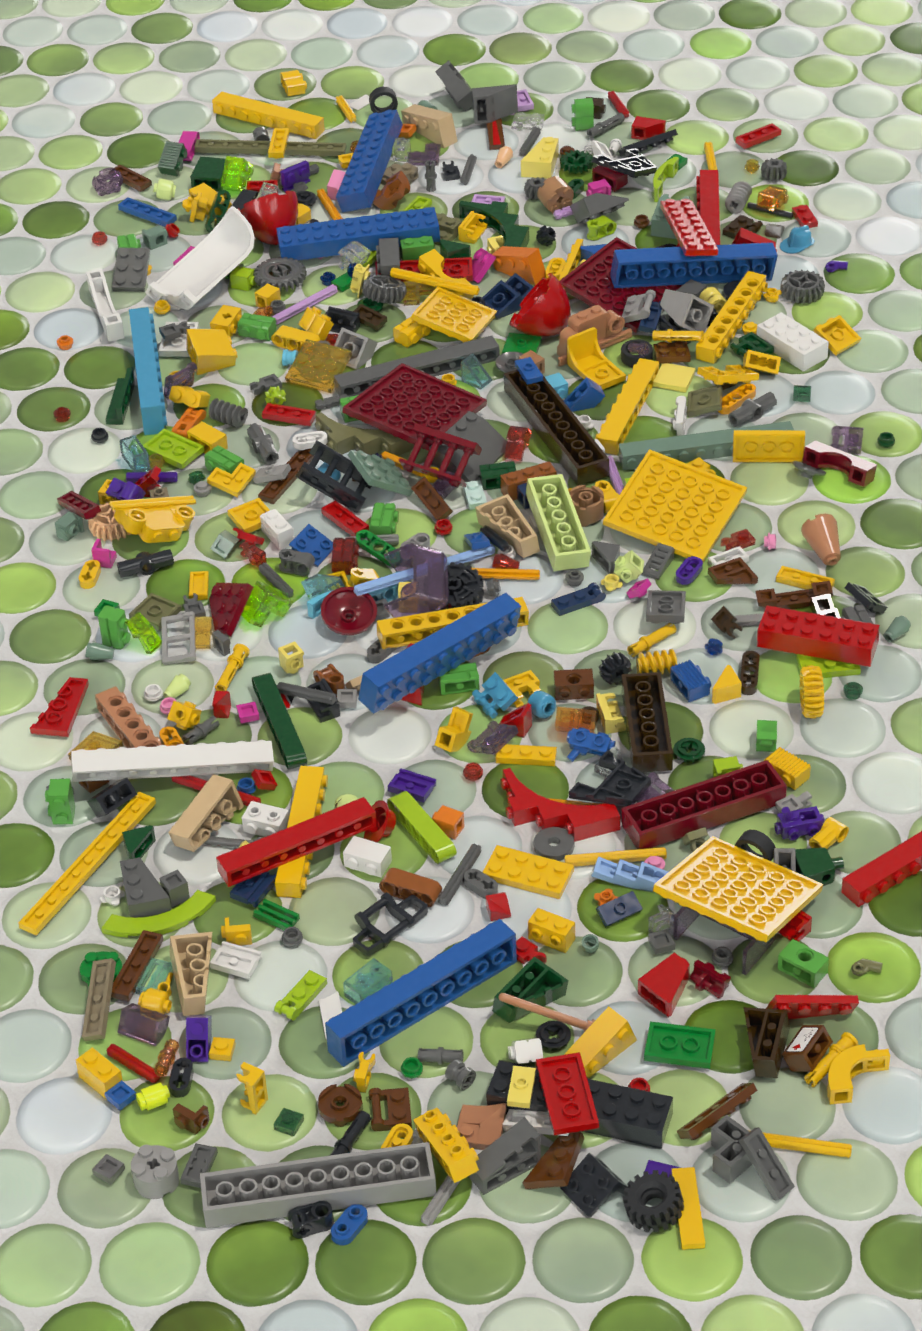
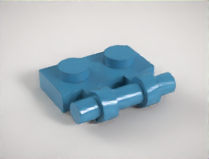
M496 672L482 684V687L485 689L482 693L478 690L472 692L474 701L481 705L483 712L492 719L497 717V709L501 708L505 711L518 699ZM492 697L493 701L488 703V700Z

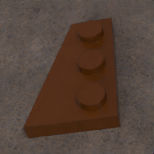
M582 1131L569 1133L568 1136L559 1135L522 1182L524 1188L536 1189L567 1186L584 1141Z

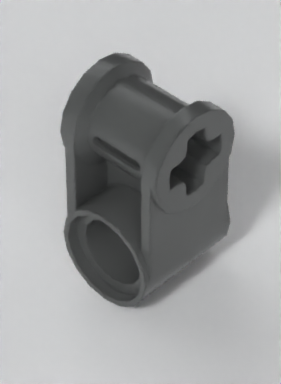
M283 549L279 552V558L281 559L279 569L281 572L300 576L309 575L315 563V558L312 554L291 549Z

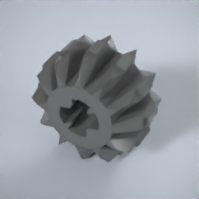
M777 158L766 159L761 166L762 177L765 180H771V182L783 180L787 174L786 162Z
M544 177L527 179L524 186L526 197L530 198V200L536 199L537 201L538 189L543 187V182L546 179Z

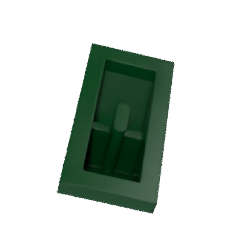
M440 240V255L444 259L471 257L470 245Z
M151 825L122 832L128 859L142 858L156 841L154 826Z

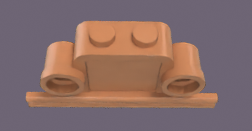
M595 305L573 314L568 320V327L564 328L559 335L557 355L560 357H558V366L561 367L567 364L568 337L595 327L597 329L598 344L602 350L631 338L632 329L629 328L622 331L625 325L624 318L613 310L606 311L600 305Z

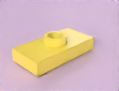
M513 1066L507 1106L530 1108L536 1068Z

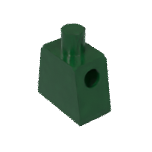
M826 848L795 849L796 873L822 883L823 886L834 882L835 870L844 869L843 858H831Z

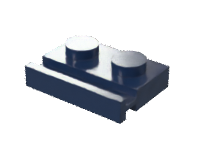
M267 871L237 883L230 891V898L247 905L250 903L256 908L275 885L276 874L270 875Z

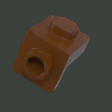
M179 1103L173 1108L175 1124L179 1128L186 1129L195 1135L209 1123V1111L205 1105L196 1113Z

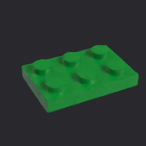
M650 1021L644 1061L710 1069L716 1029Z

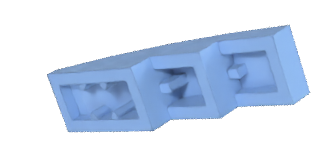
M598 856L591 876L628 888L653 892L654 884L665 876L668 871L645 862H641L640 866L620 859L617 864Z

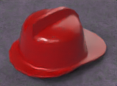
M378 800L372 805L376 812L377 826L366 830L363 839L378 843L382 837L389 836L394 830L396 815L383 800Z

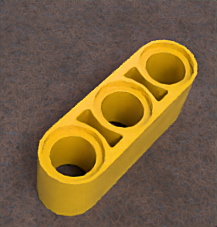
M284 325L280 326L271 336L274 345L292 351L298 350L299 353L311 355L315 351L314 344L321 341L320 337L314 333Z

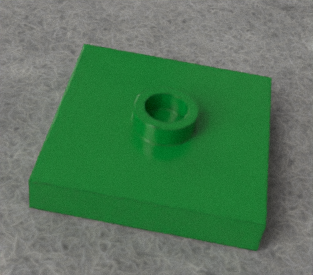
M509 332L502 354L506 352L525 354L530 350L537 354L542 342V336Z

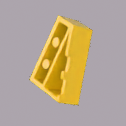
M608 1006L565 1054L580 1052L586 1076L590 1078L636 1042L637 1039L629 1022Z

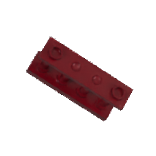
M415 423L413 431L417 434L418 438L408 460L399 458L403 469L408 472L414 470L447 481L450 485L457 488L459 486L466 488L467 484L461 476L470 456L473 454L480 456L482 448L476 442ZM424 440H432L433 444L424 464L414 463ZM442 444L448 445L447 447L449 448L439 470L430 468L439 446ZM460 449L463 450L464 454L454 476L445 473L455 450Z

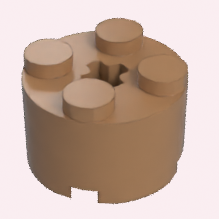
M552 176L543 182V187L538 189V199L552 214L555 210H562V208L573 204L574 192L559 176Z
M579 485L570 490L569 494L582 527H587L589 524L604 518V494L600 488L596 486L588 488L586 485Z

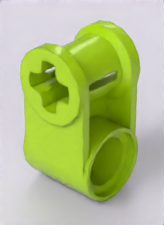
M605 215L589 220L587 222V238L595 241L613 234L617 229L616 222Z

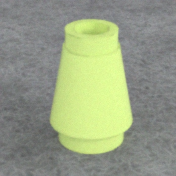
M183 674L176 675L163 692V696L165 698L178 697L189 690L190 680Z

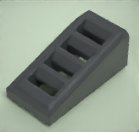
M658 543L647 561L642 575L659 580L674 559V548Z

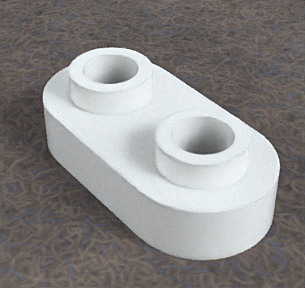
M323 431L300 433L292 439L293 447L298 450L312 448L316 440L324 445L328 442L327 434Z

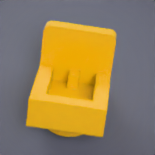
M229 917L225 918V925L221 926L222 938H226V942L239 946L252 945L251 925L230 926Z

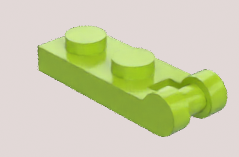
M309 970L292 990L276 1003L274 1011L279 1014H285L288 1019L294 1021L327 985V978Z

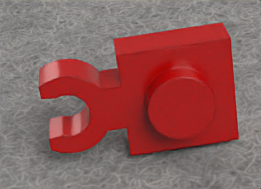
M523 936L516 941V954L519 962L525 964L533 957H536L543 963L547 962L546 955L538 952V946Z

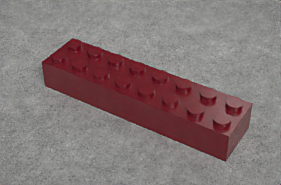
M765 760L622 808V827L637 849L653 848L683 838L686 833L704 827L709 829L776 806L777 801L786 797L787 785L771 763Z

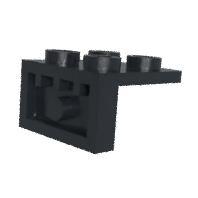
M588 1153L573 1170L568 1185L560 1187L589 1217L593 1216L612 1192L618 1191L624 1195V1188H628L602 1160L591 1153Z

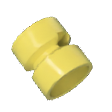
M715 287L704 289L699 296L702 300L714 305L717 313L720 312L727 302Z

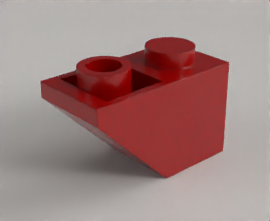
M636 116L631 126L632 139L644 140L666 132V120Z

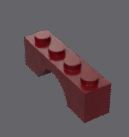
M816 440L805 446L802 463L815 468L840 470L848 476V481L863 487L874 481L877 464Z

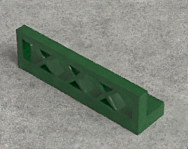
M133 367L127 368L125 378L117 379L106 415V424L108 425L124 424L135 386Z

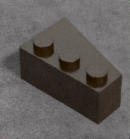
M744 1007L755 1076L778 1078L783 1058L782 1053L785 1050L790 1030L787 1010Z

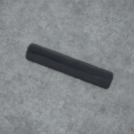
M485 525L483 528H480V531L490 542L501 551L505 552L506 549H510L509 542L490 527Z

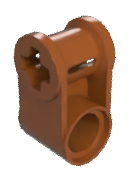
M328 664L326 668L313 672L316 683L325 678L333 693L336 694V698L337 689H345L344 676L333 664Z

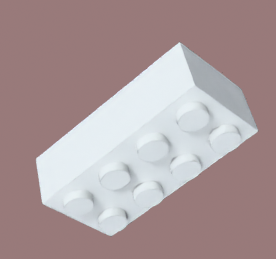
M782 312L757 325V336L774 346L773 353L802 371L828 358L829 341Z

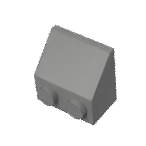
M341 328L329 359L358 370L372 358L378 342Z

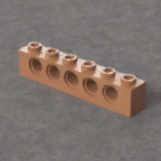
M116 686L95 695L98 711L127 748H137L139 746L157 747L162 745L159 737L153 735L151 727L149 725L146 726L141 714L136 713L133 704L128 703L124 692H120Z

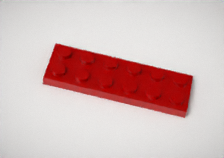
M472 257L444 259L443 273L451 278H465L467 281H473ZM419 260L400 261V269L421 273L418 269ZM375 262L376 275H381V273H378L377 271V262ZM400 279V280H401L402 282H404L405 284H416V285H417V284H420V283H416V282H412V281H407V280Z

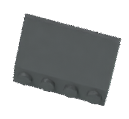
M468 411L445 432L476 442L482 448L480 456L476 454L470 456L461 476L465 482L478 480L480 478L479 465L496 463L511 448V444L483 417L471 411ZM442 444L439 446L431 465L440 468L449 448L447 447L448 445ZM455 450L446 470L447 473L454 476L464 454L463 450Z

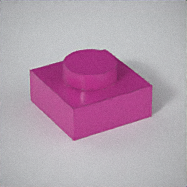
M648 578L638 581L626 594L630 599L637 596L641 598L648 592L647 589L652 584Z
M255 702L236 705L241 724L260 720Z

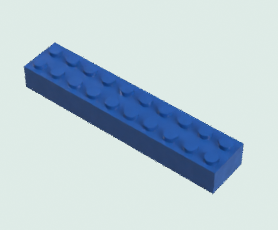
M386 110L382 113H372L369 115L336 195L342 213L371 207L403 126L397 110Z
M434 207L276 228L281 258L287 257L294 260L376 250V245H379V239L398 238L399 247L400 240L419 238L422 236H432L433 243L440 242L439 223Z
M773 243L716 245L718 255L685 256L681 247L614 250L610 277L614 288L684 285L690 279L702 284L729 283L742 280L748 271L766 275V281H771L778 255Z
M504 593L367 670L362 675L358 700L374 714L384 710L393 702L400 701L402 697L415 692L421 686L429 684L433 679L443 676L452 668H457L466 660H471L480 652H485L492 645L498 644L506 637L515 634L521 605L510 595Z
M498 919L480 931L471 934L460 943L453 945L445 952L436 955L428 962L419 965L408 974L402 975L399 979L384 986L376 993L367 996L361 1002L350 1006L339 1015L330 1018L325 1022L328 1052L345 1067L358 1059L360 1052L368 1053L517 962L516 933L501 919Z

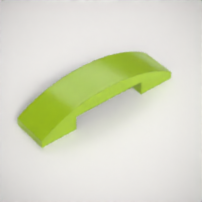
M679 157L667 160L655 172L653 177L654 202H658L659 198L663 195V183L666 178H674L678 172Z

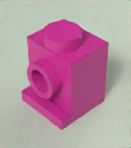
M605 179L588 183L586 195L590 196L595 193L611 195V186Z

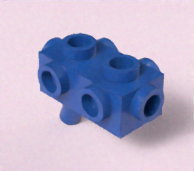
M573 728L569 730L567 735V742L570 749H573L567 756V759L573 762L579 754L586 755L590 753L602 756L607 750L613 753L616 741H612L609 735L602 732L594 734L585 728Z

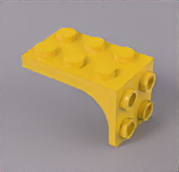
M595 327L568 337L567 365L581 378L585 379L588 377L600 385L602 390L626 380V374L602 353L598 344L597 329Z

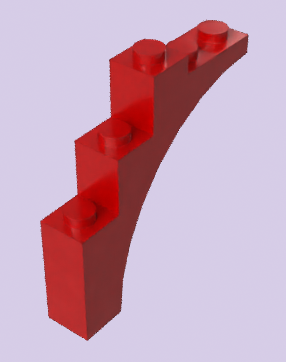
M511 768L503 769V778L500 779L502 789L507 791L508 807L505 808L507 818L512 820L514 826L536 821L537 826L541 827L542 830L548 827L564 828L568 834H572L574 842L620 830V814L614 804L573 805L553 801L527 788L516 778Z

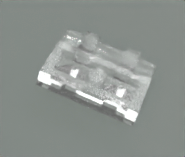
M515 113L511 129L532 131L534 127H539L540 131H542L545 114Z

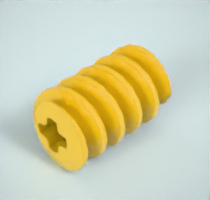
M669 649L668 654L666 650H662L661 654L658 651H654L653 656L651 652H647L646 656L643 653H639L638 658H636L637 673H642V671L649 673L650 670L657 672L659 669L661 674H664V670L667 668L670 674L671 667L677 665V657L673 649Z

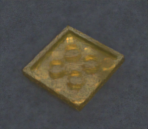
M306 339L286 374L285 380L286 382L331 393L335 387L334 375L342 374L352 356L351 350Z

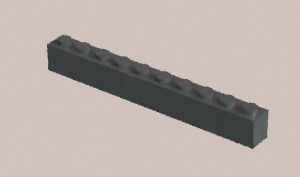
M491 335L334 375L335 390L339 397L342 394H347L348 397L360 395L401 363L433 377L496 361L500 355L499 345Z

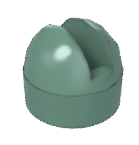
M588 934L582 938L583 949L588 953L596 952L599 947L597 936Z

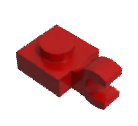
M233 528L238 533L237 538L240 541L244 539L245 544L254 547L256 544L263 545L265 538L244 532L239 528Z

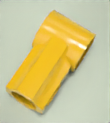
M829 817L823 823L821 830L809 839V846L811 848L828 849L836 841L841 843L846 838L849 827Z

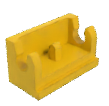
M471 211L458 227L459 241L475 244L488 228L486 223L479 221V219L484 220L486 217Z
M243 1062L240 1066L243 1070V1076L241 1074H236L240 1082L245 1084L244 1095L248 1097L249 1102L240 1099V1104L256 1115L268 1100L265 1071Z

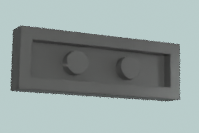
M759 1127L754 1128L739 1140L774 1200H779L795 1187Z

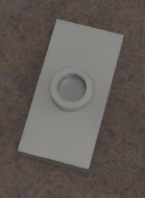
M289 464L260 468L253 477L255 483L285 479L291 467Z

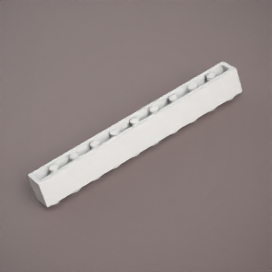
M258 740L256 742L238 741L236 743L218 742L216 744L198 743L196 745L179 744L177 746L159 745L157 747L139 746L137 748L119 747L117 749L99 748L97 750L79 749L71 751L73 782L118 780L126 777L128 779L249 773L253 772L254 769L273 771L274 764L272 741Z

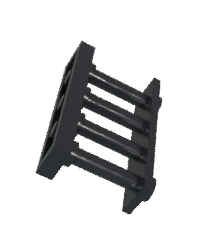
M316 440L309 452L313 455L312 460L309 464L304 462L295 477L358 513L366 500L362 496L365 487L371 489L372 486L367 484L350 459ZM319 460L329 465L325 473L315 468ZM335 469L344 474L340 482L331 478ZM350 478L360 483L356 491L346 487Z

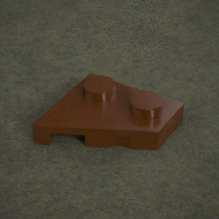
M741 557L708 568V575L716 584L758 583L757 575Z

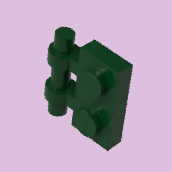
M753 332L740 337L739 344L733 342L730 345L735 354L743 357L747 352L745 349L769 355L774 352V346Z

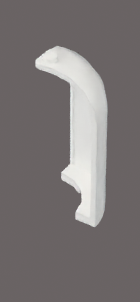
M231 206L210 234L158 281H153L145 293L156 302L166 300L170 305V309L178 311L180 309H190L247 258L254 246L255 237L252 226L238 209Z

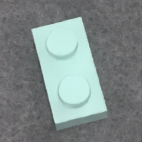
M480 480L465 482L467 485L466 488L463 487L469 510H474L475 507L487 503Z

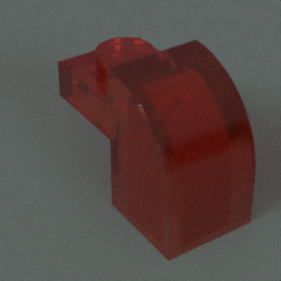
M510 426L506 437L505 459L523 461L524 450L529 446L530 428Z

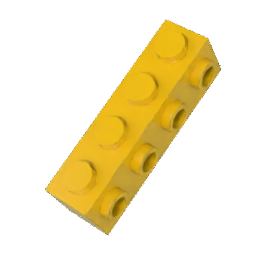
M436 1107L413 1119L419 1137L424 1143L429 1142L431 1153L454 1183L479 1171L476 1163L479 1158L473 1147H469L464 1136H460L456 1125L451 1124L446 1113L442 1114Z

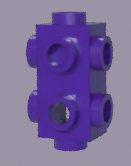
M817 806L790 811L788 807H783L782 813L777 814V822L774 823V829L777 835L781 834L782 839L789 838V840L793 841L803 835L813 837L821 830L825 819L823 814L819 813Z

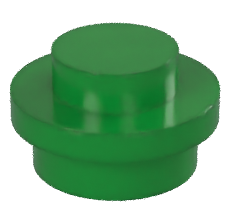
M415 1057L406 1058L401 1065V1073L407 1078H416L423 1072L422 1063Z

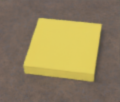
M662 363L653 381V387L686 393L695 375L696 368Z

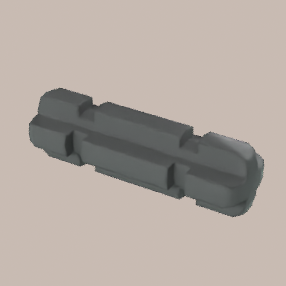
M342 394L340 397L333 396L324 398V400L319 399L315 401V407L317 410H321L324 407L340 406L339 399L348 396L347 394Z

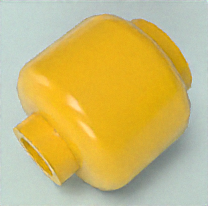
M149 988L140 994L138 1007L141 1009L142 1014L160 1019L165 1013L170 1012L172 1001L169 1000L167 992Z

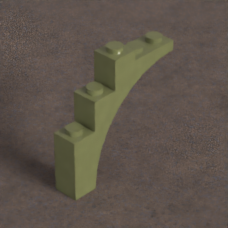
M322 412L315 415L317 431L325 432L328 440L327 446L341 455L355 449L370 455L379 451H387L399 456L411 451L414 447V444L379 429L350 427L328 418Z

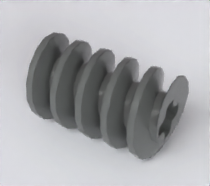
M215 398L209 406V416L213 420L240 428L246 422L248 409Z

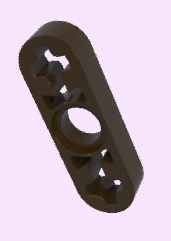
M746 651L742 655L740 681L742 683L741 693L744 695H753L757 692L760 655L756 651ZM752 671L754 674H746L745 672Z

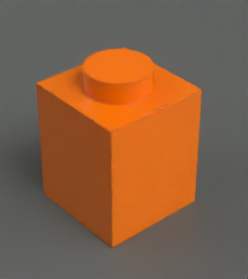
M442 805L432 816V820L451 839L455 840L465 827L464 812Z

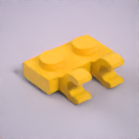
M531 670L504 679V682L518 697L513 703L516 708L524 705L521 700L523 692L528 691L531 696L534 692L541 691L539 687L540 680Z

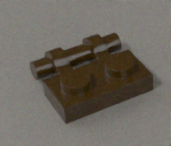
M739 215L723 228V235L735 239L741 227L757 233L763 226L762 221L754 222L753 219L747 216Z

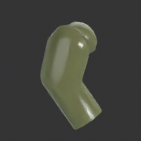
M860 959L852 965L851 971L856 976H861L869 971L881 973L883 963Z

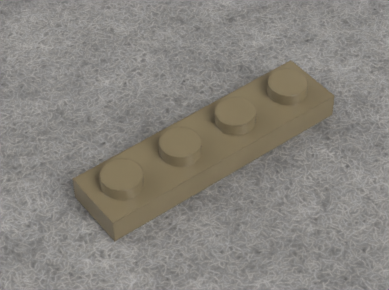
M112 958L93 961L82 1038L85 1041L105 1039L116 962Z

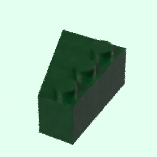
M533 957L495 995L492 1012L506 1022L511 1023L531 1013V1011L500 1001L499 995L501 993L545 1006L566 995L569 980L536 957Z

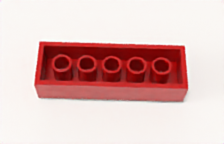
M766 606L757 630V647L871 667L879 642L880 625Z

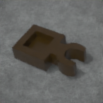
M725 606L711 618L722 632H726L733 639L736 638L733 635L735 629L743 630L740 625L735 623L738 619Z

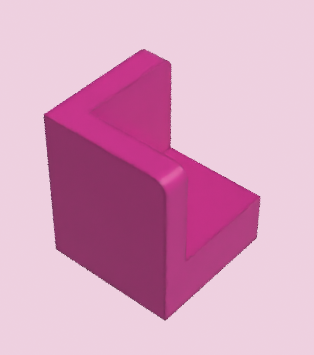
M96 539L91 549L93 560L99 561L100 567L112 568L117 558L116 551L103 549L101 539Z

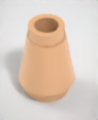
M504 146L499 149L495 161L497 168H502L513 157V151L510 147Z

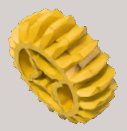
M819 666L802 667L799 680L802 714L805 718L810 719L821 717L824 710L822 671Z

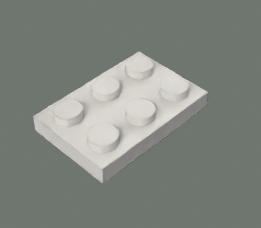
M166 322L165 325H169L172 323H175V325H179V323L181 322ZM187 322V326H190V329H199V322ZM181 334V337L165 341L162 337L159 356L189 357L186 350L187 334Z

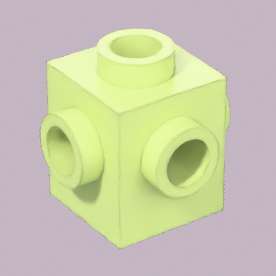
M631 550L624 556H619L616 559L614 574L627 584L631 580L637 579L643 573L644 560Z

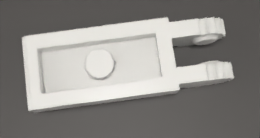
M682 395L676 397L675 401L677 410L674 413L673 430H677V436L685 434L687 419L686 397Z

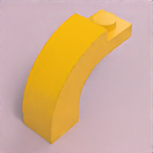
M865 1044L841 1052L833 1060L829 1068L827 1084L829 1104L852 1102L853 1085L851 1080L858 1074L889 1070V1049L866 1051Z

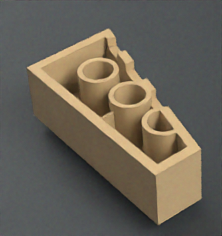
M215 774L211 776L168 832L175 846L194 852L210 838V833L213 830L218 831L221 828V823L224 820H230L234 816V811L241 810L244 807L233 780Z
M212 932L170 936V958L183 1016L205 1014Z

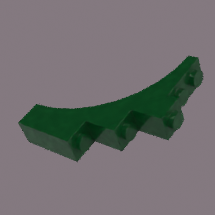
M460 201V218H466L471 211L482 214L486 218L484 220L479 219V221L486 223L487 226L494 229L499 235H502L505 242L504 246L527 247L530 240L529 227L519 226V215L508 214V203L492 201L491 204Z

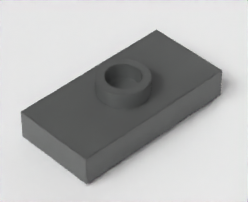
M195 1143L180 1178L181 1184L201 1188L200 1173L210 1172L218 1153L217 1147Z

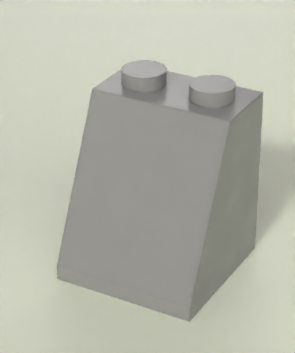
M665 289L660 306L679 326L688 331L703 330L704 333L714 305L693 294Z

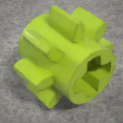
M279 386L270 387L268 392H265L266 403L282 405L283 402H286L285 390H280Z

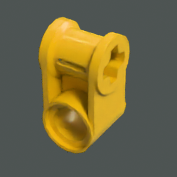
M600 480L595 483V486L603 491L604 513H607L619 494L616 493L608 481Z
M352 568L350 579L346 582L345 586L354 587L355 585L380 577L374 569Z

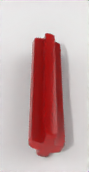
M609 91V100L619 113L628 118L629 111L615 91Z
M111 1044L107 1048L108 1056L148 1081L156 1083L161 1076L158 1070L116 1044Z

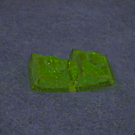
M136 612L125 622L132 637L140 640L146 654H152L162 644V640L153 626L140 612Z

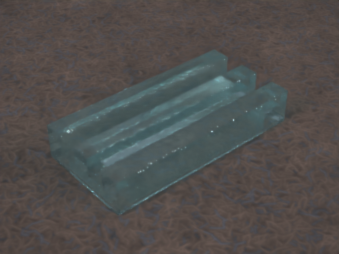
M152 958L135 988L136 994L140 995L141 992H145L149 988L157 989L158 984L165 982L168 973L172 970V963ZM158 965L156 971L152 974L155 966ZM152 974L151 980L149 981L147 987H144L150 975Z

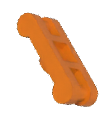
M188 407L171 432L188 439L187 431L206 418V410H196L195 408Z

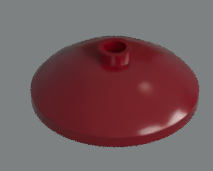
M341 587L330 592L324 598L321 605V617L324 624L333 632L341 635H357L368 630L374 624L377 617V605L369 593L357 596L353 591L354 587Z

